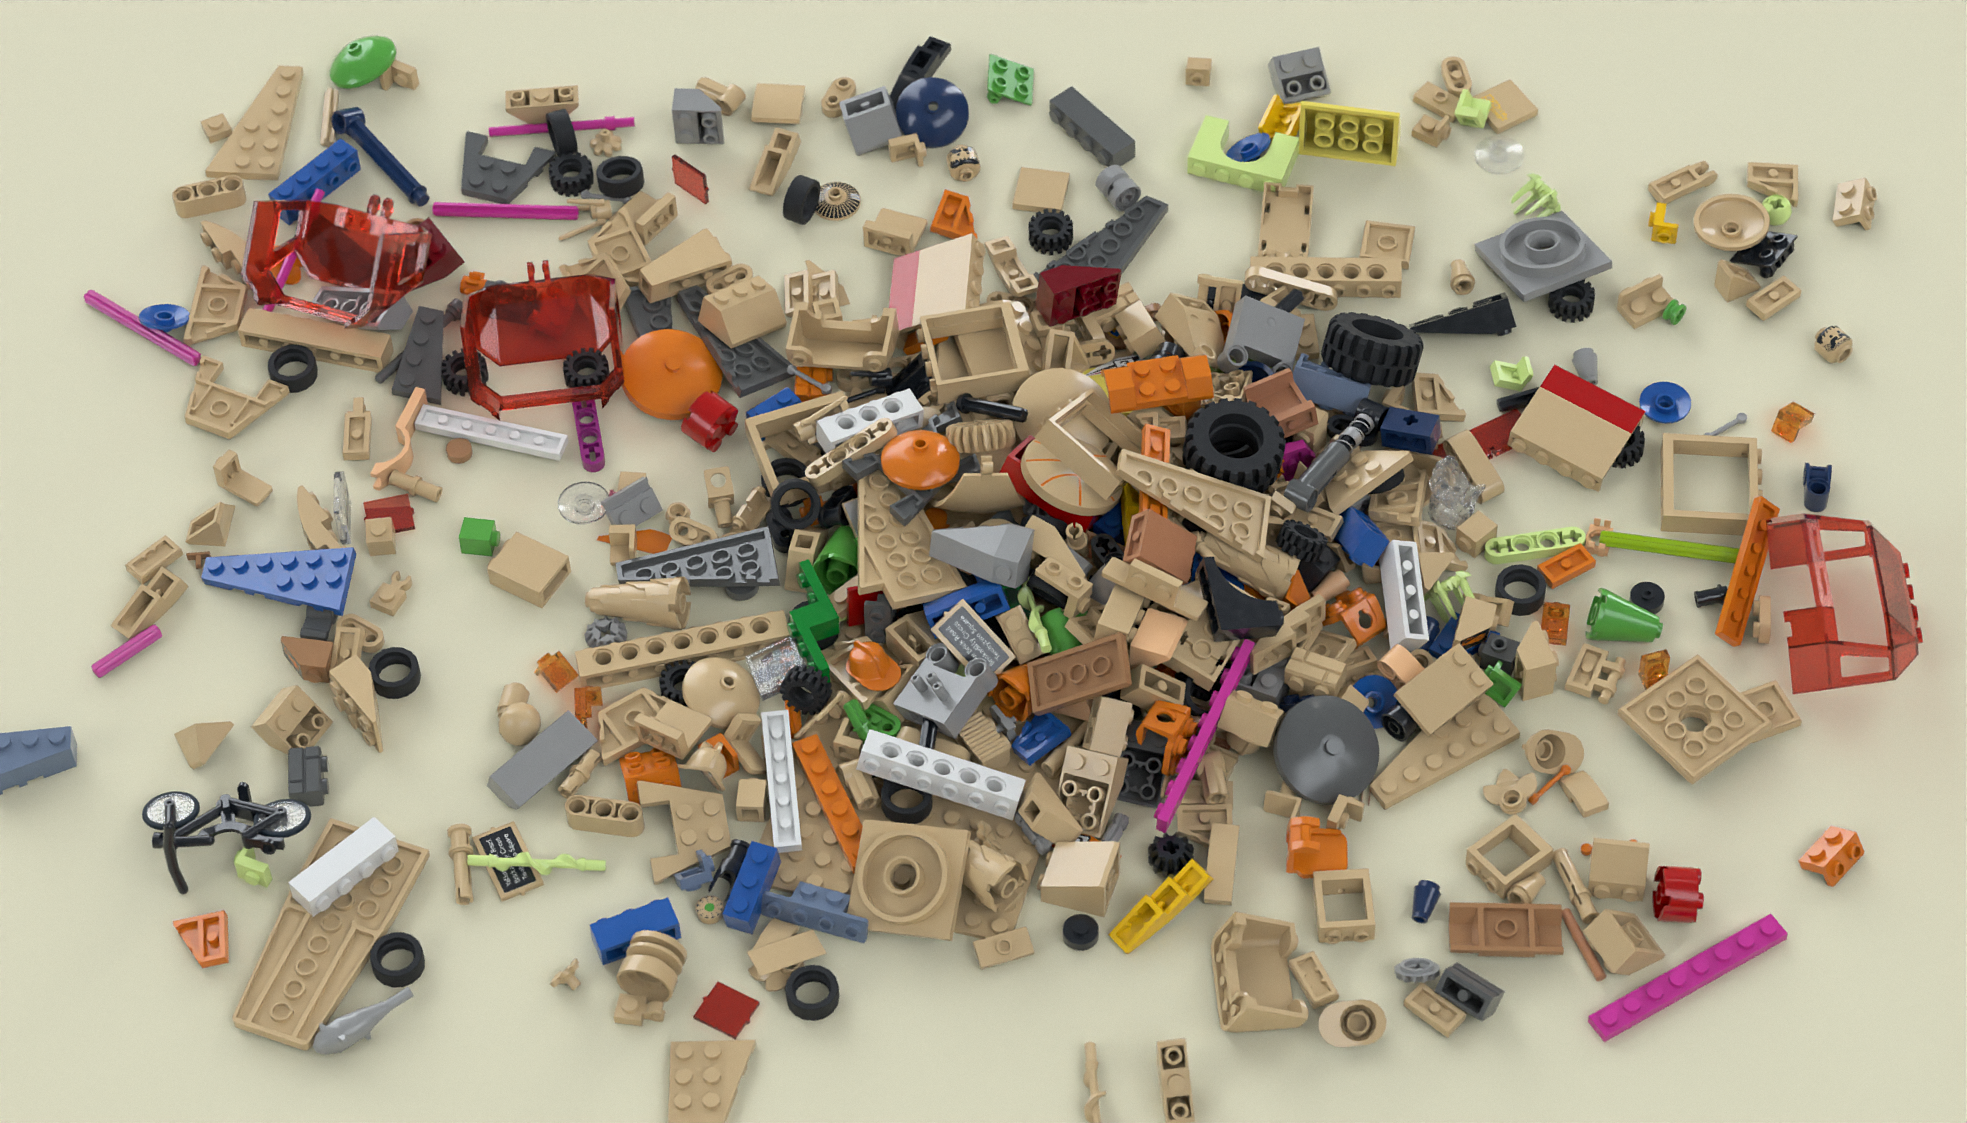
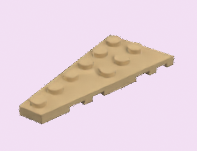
M279 65L205 170L207 178L236 175L241 179L279 181L304 74L302 66Z
M756 1040L671 1042L668 1123H726L738 1092V1086L747 1070V1063L751 1053L753 1054L755 1050Z

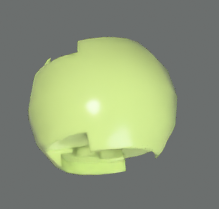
M1771 195L1762 202V205L1769 214L1770 225H1782L1790 219L1792 207L1789 200L1784 196Z

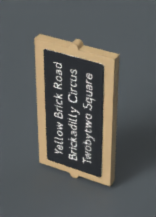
M961 599L949 612L945 611L943 613L944 616L930 629L964 667L975 658H983L997 675L1002 673L1003 669L1016 657L964 599Z
M514 821L497 828L491 827L490 831L472 837L479 855L492 854L499 858H514L521 852H529ZM485 866L502 902L518 895L524 896L526 892L544 885L539 872L533 867L510 866L508 870L502 872L495 867L489 868Z

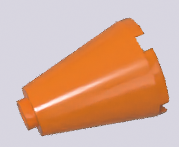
M1046 656L1039 657V658L1034 659V660H1032V661H1035V660L1044 658V657H1046ZM1027 663L997 674L998 683L996 687L987 693L988 697L992 695L995 704L1006 717L1011 718L1014 716L1017 721L1021 722L1028 719L1033 712Z

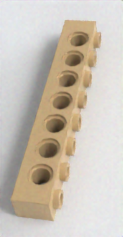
M784 610L750 617L744 616L739 619L716 622L700 627H690L675 632H664L650 637H639L635 640L620 643L614 642L595 648H585L575 651L582 691L587 692L661 677L662 670L666 671V666L669 664L674 667L675 661H678L680 665L683 664V660H687L688 665H690L691 661L698 662L705 658L719 657L736 662L770 655L771 653L774 654V652L780 651L783 647H791V640Z

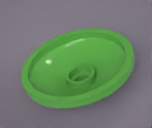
M377 35L352 41L334 58L329 72L331 80L337 87L346 89L360 87L372 82L391 66L396 57V46L391 39Z

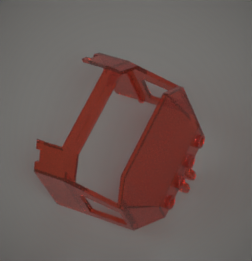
M376 194L370 196L367 212L338 204L305 199L254 201L241 276L245 284H249L254 293L253 298L257 305L274 304L344 323V329L362 328L423 283L432 233L422 226L391 219L394 200L388 197L382 203L380 215H376L381 203V197ZM282 210H299L295 236L274 248L280 212ZM295 251L309 278L341 287L370 289L367 306L357 315L287 296L283 293L271 269Z
M543 260L542 271L544 272L545 279L535 280V266L533 262H527L529 281L490 285L464 296L460 333L470 398L478 406L481 405L491 412V415L499 421L502 410L601 399L603 409L609 402L610 397L625 382L622 322L615 278L595 274L551 278L549 260ZM611 342L614 369L600 385L501 396L482 383L477 351L498 366L566 359L569 354L573 356L572 352L575 350L580 353V348H585V352H588L589 348H594V353L597 350L602 353Z
M1805 513L1766 519L1770 568L1778 569L1807 565L1809 567L1816 607L1783 611L1784 622H1790L1792 636L1787 637L1793 695L1896 680L1919 655L1918 644L1923 643L1921 627L1917 626V607L1910 602V600H1914L1912 584H1907L1906 579L1910 578L1908 562H1902L1901 552L1870 520H1855ZM1820 530L1864 532L1865 545L1824 552ZM1868 555L1869 558L1872 557L1888 646L1838 640L1826 561ZM1840 657H1887L1889 670L1842 677Z

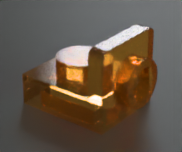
M1793 401L1779 410L1771 431L1792 443L1796 440L1799 430L1812 422L1815 413Z
M1544 602L1541 629L1546 630L1549 644L1566 646L1570 614L1569 604Z
M1667 649L1641 656L1638 675L1645 690L1668 675L1670 656Z
M560 651L554 655L550 653L544 655L537 661L539 666L534 671L536 676L541 674L556 693L579 676Z
M600 686L574 688L575 717L587 729V718H592V707L603 705Z

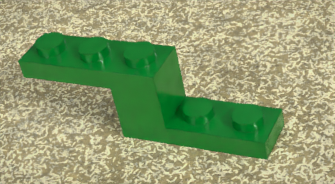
M807 559L799 562V574L796 577L800 588H805L807 591L806 596L809 605L789 611L790 623H787V629L790 637L796 638L798 642L797 649L801 658H806L808 661L807 668L811 665L815 667V672L821 670L823 672L821 676H827L829 678L827 683H830V668L816 641L840 633L839 617L811 562Z

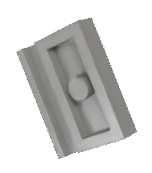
M647 477L638 479L600 502L606 510L605 513L611 525L635 524L636 527L663 511L653 489L647 482Z

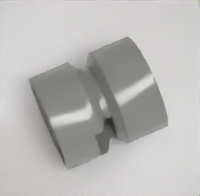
M1119 165L1107 167L1097 177L1096 187L1117 211H1125L1135 204L1141 196V189Z

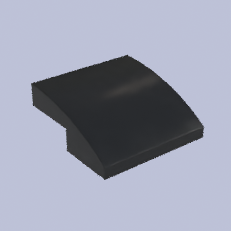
M921 353L893 377L892 387L885 388L887 396L910 388L918 400L925 393L931 391L929 379H932V376L927 377L925 362L928 360H923Z

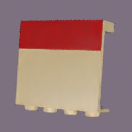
M973 233L894 258L889 308H896L899 338L896 347L898 350L904 348L909 331L921 327L920 316L980 307L982 275L984 274L983 260L986 251L983 243L979 242Z
M1554 364L1510 431L1507 445L1519 453H1524L1534 458L1539 464L1547 465L1557 470L1561 475L1580 482L1584 487L1599 492L1604 477L1637 426H1642L1646 411Z

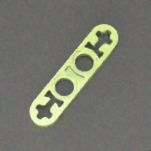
M1566 527L1496 537L1486 542L1484 557L1492 564L1553 557L1579 543L1585 546L1586 535L1578 527ZM1543 540H1551L1555 545L1553 547H1544L1541 542ZM1517 544H1526L1529 549L1519 551L1515 546Z

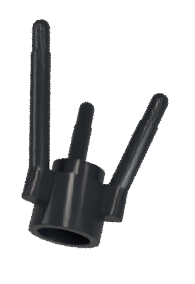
M886 368L879 372L851 371V376L869 377V384L874 386L875 389L848 397L847 402L851 403L875 394H884L885 388L892 387L891 368Z

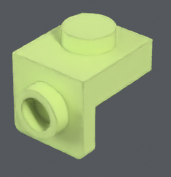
M1523 356L1517 364L1494 360L1490 365L1493 382L1497 387L1522 391L1533 377V369L1531 368L1529 357Z
M243 847L242 850L236 853L234 858L238 878L244 879L251 885H261L268 888L272 881L269 865L255 860L254 848L246 849Z

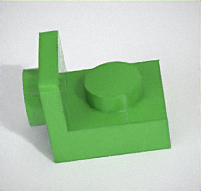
M1498 660L1494 667L1488 665L1484 670V673L1494 684L1485 694L1503 707H1506L1522 684L1500 668L1503 663Z

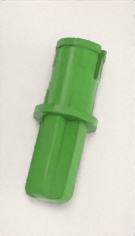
M853 699L845 703L843 708L854 727L852 731L857 732L864 745L869 729L873 730L870 724L872 720L868 721L858 700Z

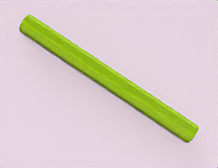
M1605 530L1601 531L1599 543L1606 544V547L1735 564L1739 548Z

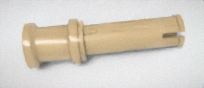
M455 824L447 830V835L451 840L449 856L454 862L456 903L459 905H468L469 902L472 903L474 901L471 868L467 865L468 855H473V847L470 845L472 829L466 824Z

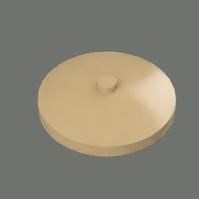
M1052 368L1035 373L1020 386L1012 402V406L1028 410L1025 422L1013 421L1015 438L1020 444L1029 435L1035 437L1041 430L1038 425L1046 416H1051L1058 407L1062 408L1069 399L1072 400L1079 392L1083 394L1090 388H1094L1108 402L1109 398L1094 380L1078 371L1066 368ZM1082 413L1062 427L1072 437L1091 444L1101 452L1110 440L1106 434Z

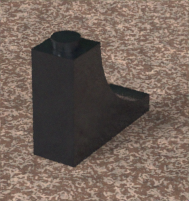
M1204 557L1196 570L1203 598L1208 602L1206 611L1214 642L1275 637L1284 624V615L1282 610H1279L1277 600H1261L1242 593L1225 579L1218 569L1214 557Z

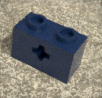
M1389 407L1380 427L1382 446L1432 455L1441 435L1440 416Z

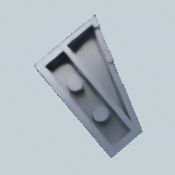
M1302 353L1294 368L1293 378L1307 401L1312 400L1320 408L1326 410L1335 408L1342 410L1343 414L1354 417L1360 401L1363 398L1369 397L1372 385L1345 377L1343 374L1329 369L1323 361L1321 365L1308 360L1309 355Z
M71 726L0 733V795L3 794V790L16 785L23 787L28 785L27 781L40 776L47 778L77 766V742Z

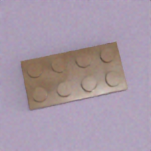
M1121 632L1027 663L1032 710L1037 716L1132 686L1126 635Z

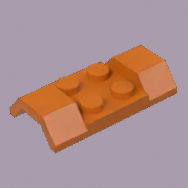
M1178 355L1129 362L1124 367L1101 370V375L1105 379L1111 414L1214 398L1212 375L1206 355L1178 358Z

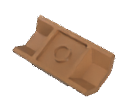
M1450 902V953H1478V956L1535 957V954L1563 955L1564 947L1562 946L1561 932L1562 904Z

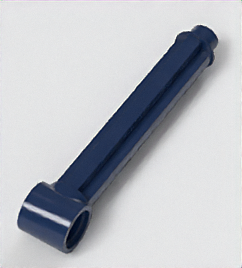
M359 107L333 112L331 121L336 133L347 134L349 137H352L408 197L410 203H416L419 207L428 203L430 197L427 194V188L421 185L365 126V115Z

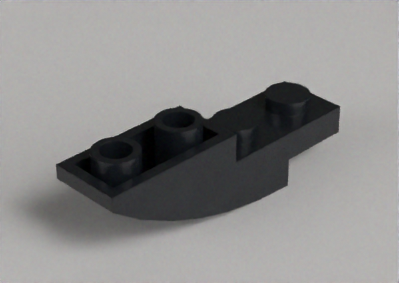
M929 36L923 46L918 45L902 69L890 94L895 112L898 99L907 86L919 79L932 77L951 52L950 43Z

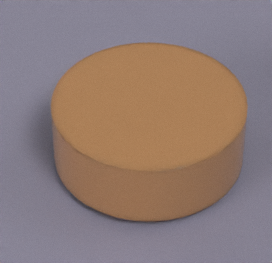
M455 438L446 446L447 457L453 463H464L472 457V446L467 439Z

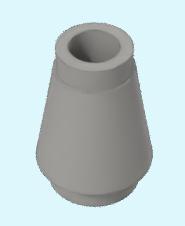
M1581 348L1575 351L1572 362L1579 377L1597 385V354L1591 348Z

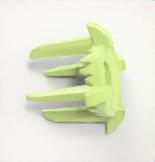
M1527 174L1531 179L1511 199L1513 204L1528 191L1532 194L1513 212L1514 214L1538 199V202L1524 214L1525 216L1533 213L1541 206L1546 209L1536 217H1547L1561 210L1560 203L1556 197L1557 191L1555 189L1551 190L1538 174Z
M1463 570L1456 571L1455 576H1450L1441 583L1437 580L1433 587L1424 595V601L1431 600L1441 619L1446 624L1450 619L1439 596L1451 616L1457 620L1456 613L1448 598V591H1453L1461 606H1463L1465 599L1459 586L1465 596L1475 598L1466 577L1471 576L1469 572Z

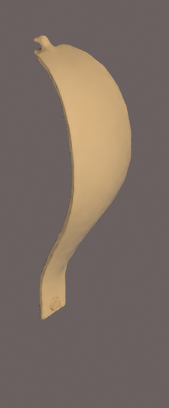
M954 335L949 336L948 340L935 345L942 381L969 376ZM930 401L929 407H930L931 405H935V406L937 407V406H938V401H936V402ZM944 431V432H942V433H940V434L943 435V436H945V435H946V432ZM981 456L980 473H964L956 487L947 483L928 504L956 512L989 513L1024 506L1025 498L1016 492L1008 473H993L992 456Z

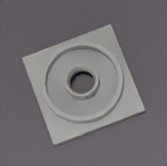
M1563 211L1547 217H1535L1520 221L1512 225L1504 233L1475 244V251L1523 302L1612 268V260Z

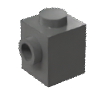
M1491 632L1487 642L1482 641L1477 656L1481 657L1480 668L1486 669L1488 665L1494 667L1499 660L1503 663L1500 669L1511 676L1515 668L1516 651L1521 642Z

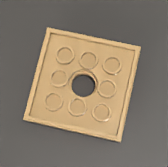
M1698 654L1618 709L1617 714L1692 785L1769 731L1773 725L1772 721ZM1690 717L1698 718L1704 721L1707 726L1703 731L1692 732L1686 729L1682 720Z
M864 819L847 913L868 919V931L952 941L971 832L960 829ZM902 865H912L916 871L914 884L905 890L896 889L893 884L895 871Z

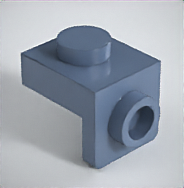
M702 850L696 851L700 866L674 874L676 885L681 890H686L687 892L695 891L702 887L701 884L713 881L711 873L715 871L713 860L710 855L706 856Z

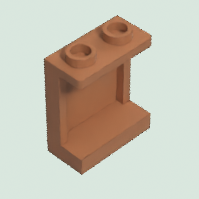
M1290 368L1253 382L1243 388L1247 403L1249 401L1255 402L1257 407L1261 408L1263 406L1270 412V417L1272 415L1276 417L1279 421V426L1283 428L1284 438L1319 424L1314 403L1312 400L1307 401L1294 382L1293 373Z
M1151 509L1145 510L1132 516L1123 561L1131 564L1134 559H1137L1183 581L1182 585L1187 584L1191 576L1190 570L1196 551L1197 536Z

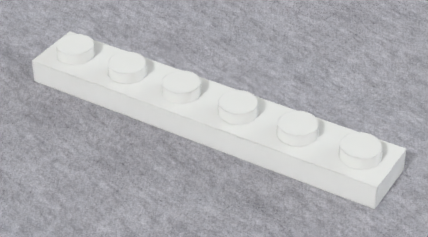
M423 404L414 423L415 429L452 438H464L470 442L558 461L561 460L569 442L568 435Z
M788 710L761 712L774 847L778 849L779 853L802 851Z

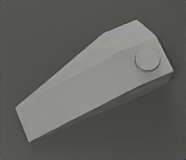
M322 286L311 302L313 308L358 329L368 330L402 329L413 312L400 290Z
M1011 523L997 526L983 525L973 528L935 529L932 531L929 556L987 581L1017 588L1026 582L1029 577L1035 530Z

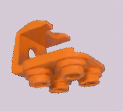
M1361 587L1351 592L1349 590L1344 591L1335 597L1336 602L1331 605L1329 603L1325 604V620L1322 621V625L1327 626L1342 621L1356 641L1357 646L1355 649L1383 632L1387 627L1376 596L1370 592L1367 593L1366 590L1363 591ZM1360 610L1362 613L1369 615L1371 619V625L1367 629L1362 628L1359 624L1360 615L1358 612Z
M1157 700L1136 731V738L1138 744L1142 745L1148 729L1168 738L1164 752L1162 774L1169 777L1176 773L1181 758L1188 756L1190 751L1187 750L1191 737L1197 732L1198 723L1194 722L1195 720L1191 716V709L1189 707ZM1166 714L1175 722L1164 723L1159 721L1157 716Z
M1300 816L1290 818L1286 829V843H1288L1287 873H1297L1301 878L1308 879L1313 878V871L1347 870V839L1341 833V830L1320 828V818Z

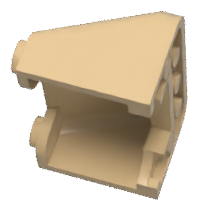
M808 302L795 303L785 349L788 361L794 366L879 372L887 368L899 338L896 308H883V313L879 318L877 315H872L871 323L823 320L822 311H817V314L812 313L808 309Z
M1234 912L1214 935L1211 943V957L1219 1021L1223 1031L1239 1033L1299 1028L1308 1019V1008L1305 1002L1299 999L1293 1000L1287 958L1298 946V936L1296 935L1293 922Z

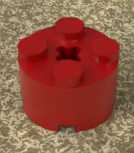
M706 391L688 409L692 414L689 419L684 417L681 431L705 449L716 452L722 444V439L726 435L731 436L736 431L738 423L735 421L738 409L714 391H711V394Z
M1658 866L1654 882L1659 883L1657 890L1652 892L1653 914L1655 918H1658L1657 921L1696 922L1697 909H1702L1704 905V895L1702 892H1699L1702 877L1700 868Z

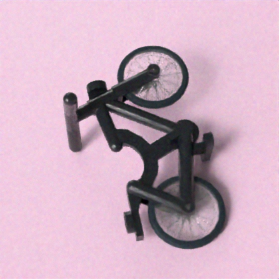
M240 782L237 787L239 799L233 798L229 794H224L220 796L216 807L199 817L197 815L200 811V804L197 798L186 792L174 791L152 798L144 806L142 818L149 827L163 830V833L154 832L152 846L156 849H164L168 871L180 894H186L189 888L177 861V849L179 847L211 846L215 842L214 837L225 832H235L241 834L243 846L246 849L260 848L263 853L272 855L276 852V849L284 850V838L296 835L308 826L311 820L309 807L303 802L293 799L276 800L266 805L252 802L249 785L246 782ZM221 816L222 823L202 829L197 836H189ZM235 818L253 821L254 825L249 826L236 822Z

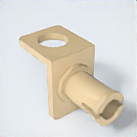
M728 466L704 470V478L708 494V507L715 508L718 528L731 527L732 513L730 505L734 504V491L730 469ZM715 474L723 475L726 479L725 485L722 487L713 486L711 484L712 476Z
M1284 780L1279 793L1270 790L1266 791L1264 800L1265 812L1289 818L1300 817L1302 798L1295 797L1296 793L1287 786Z

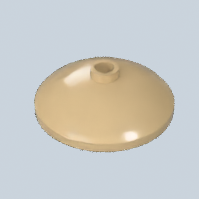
M1722 194L1712 197L1702 203L1694 215V230L1697 236L1707 245L1719 250L1740 251L1753 247L1761 242L1769 231L1770 218L1767 210L1760 202L1745 195Z
M719 657L702 659L689 668L683 679L682 693L688 708L712 719L711 726L714 728L727 730L731 720L737 713L756 714L758 711L760 693L754 678L746 669L731 660Z

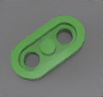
M873 703L868 709L863 710L866 717L869 718L868 721L872 720L870 724L874 731L893 737L898 735L901 723L897 716Z

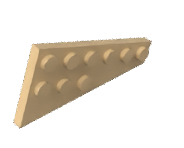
M1126 449L1121 450L1116 471L1118 477L1259 564L1261 563L1265 553L1271 496Z
M1484 694L1431 735L1427 736L1422 730L1370 784L1371 793L1386 810L1519 739L1520 731L1491 697Z

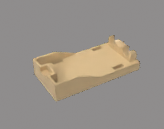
M1264 182L1258 257H1308L1314 185L1296 184V187H1282V183ZM1271 185L1276 188L1275 192L1271 191ZM1268 206H1270V211L1265 212V209H1268ZM1305 209H1307L1309 215H1304ZM1264 244H1266V248L1261 250V247H1264ZM1301 246H1304L1306 253L1301 251Z
M1230 583L1237 590L1241 591L1242 593L1248 596L1253 597L1252 595L1248 594L1247 592ZM1205 609L1197 621L1189 618L1182 633L1183 636L1187 637L1186 641L1181 645L1179 640L1171 659L1162 664L1177 673L1183 672L1193 678L1194 683L1210 691L1240 640L1214 642ZM1219 658H1222L1224 662L1222 663V665H1218L1217 667V661L1219 660Z

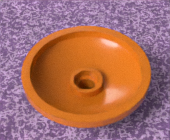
M913 430L894 437L885 445L881 454V466L884 474L895 484L912 490H928L946 484L956 475L960 466V455L956 447L945 436L927 430Z

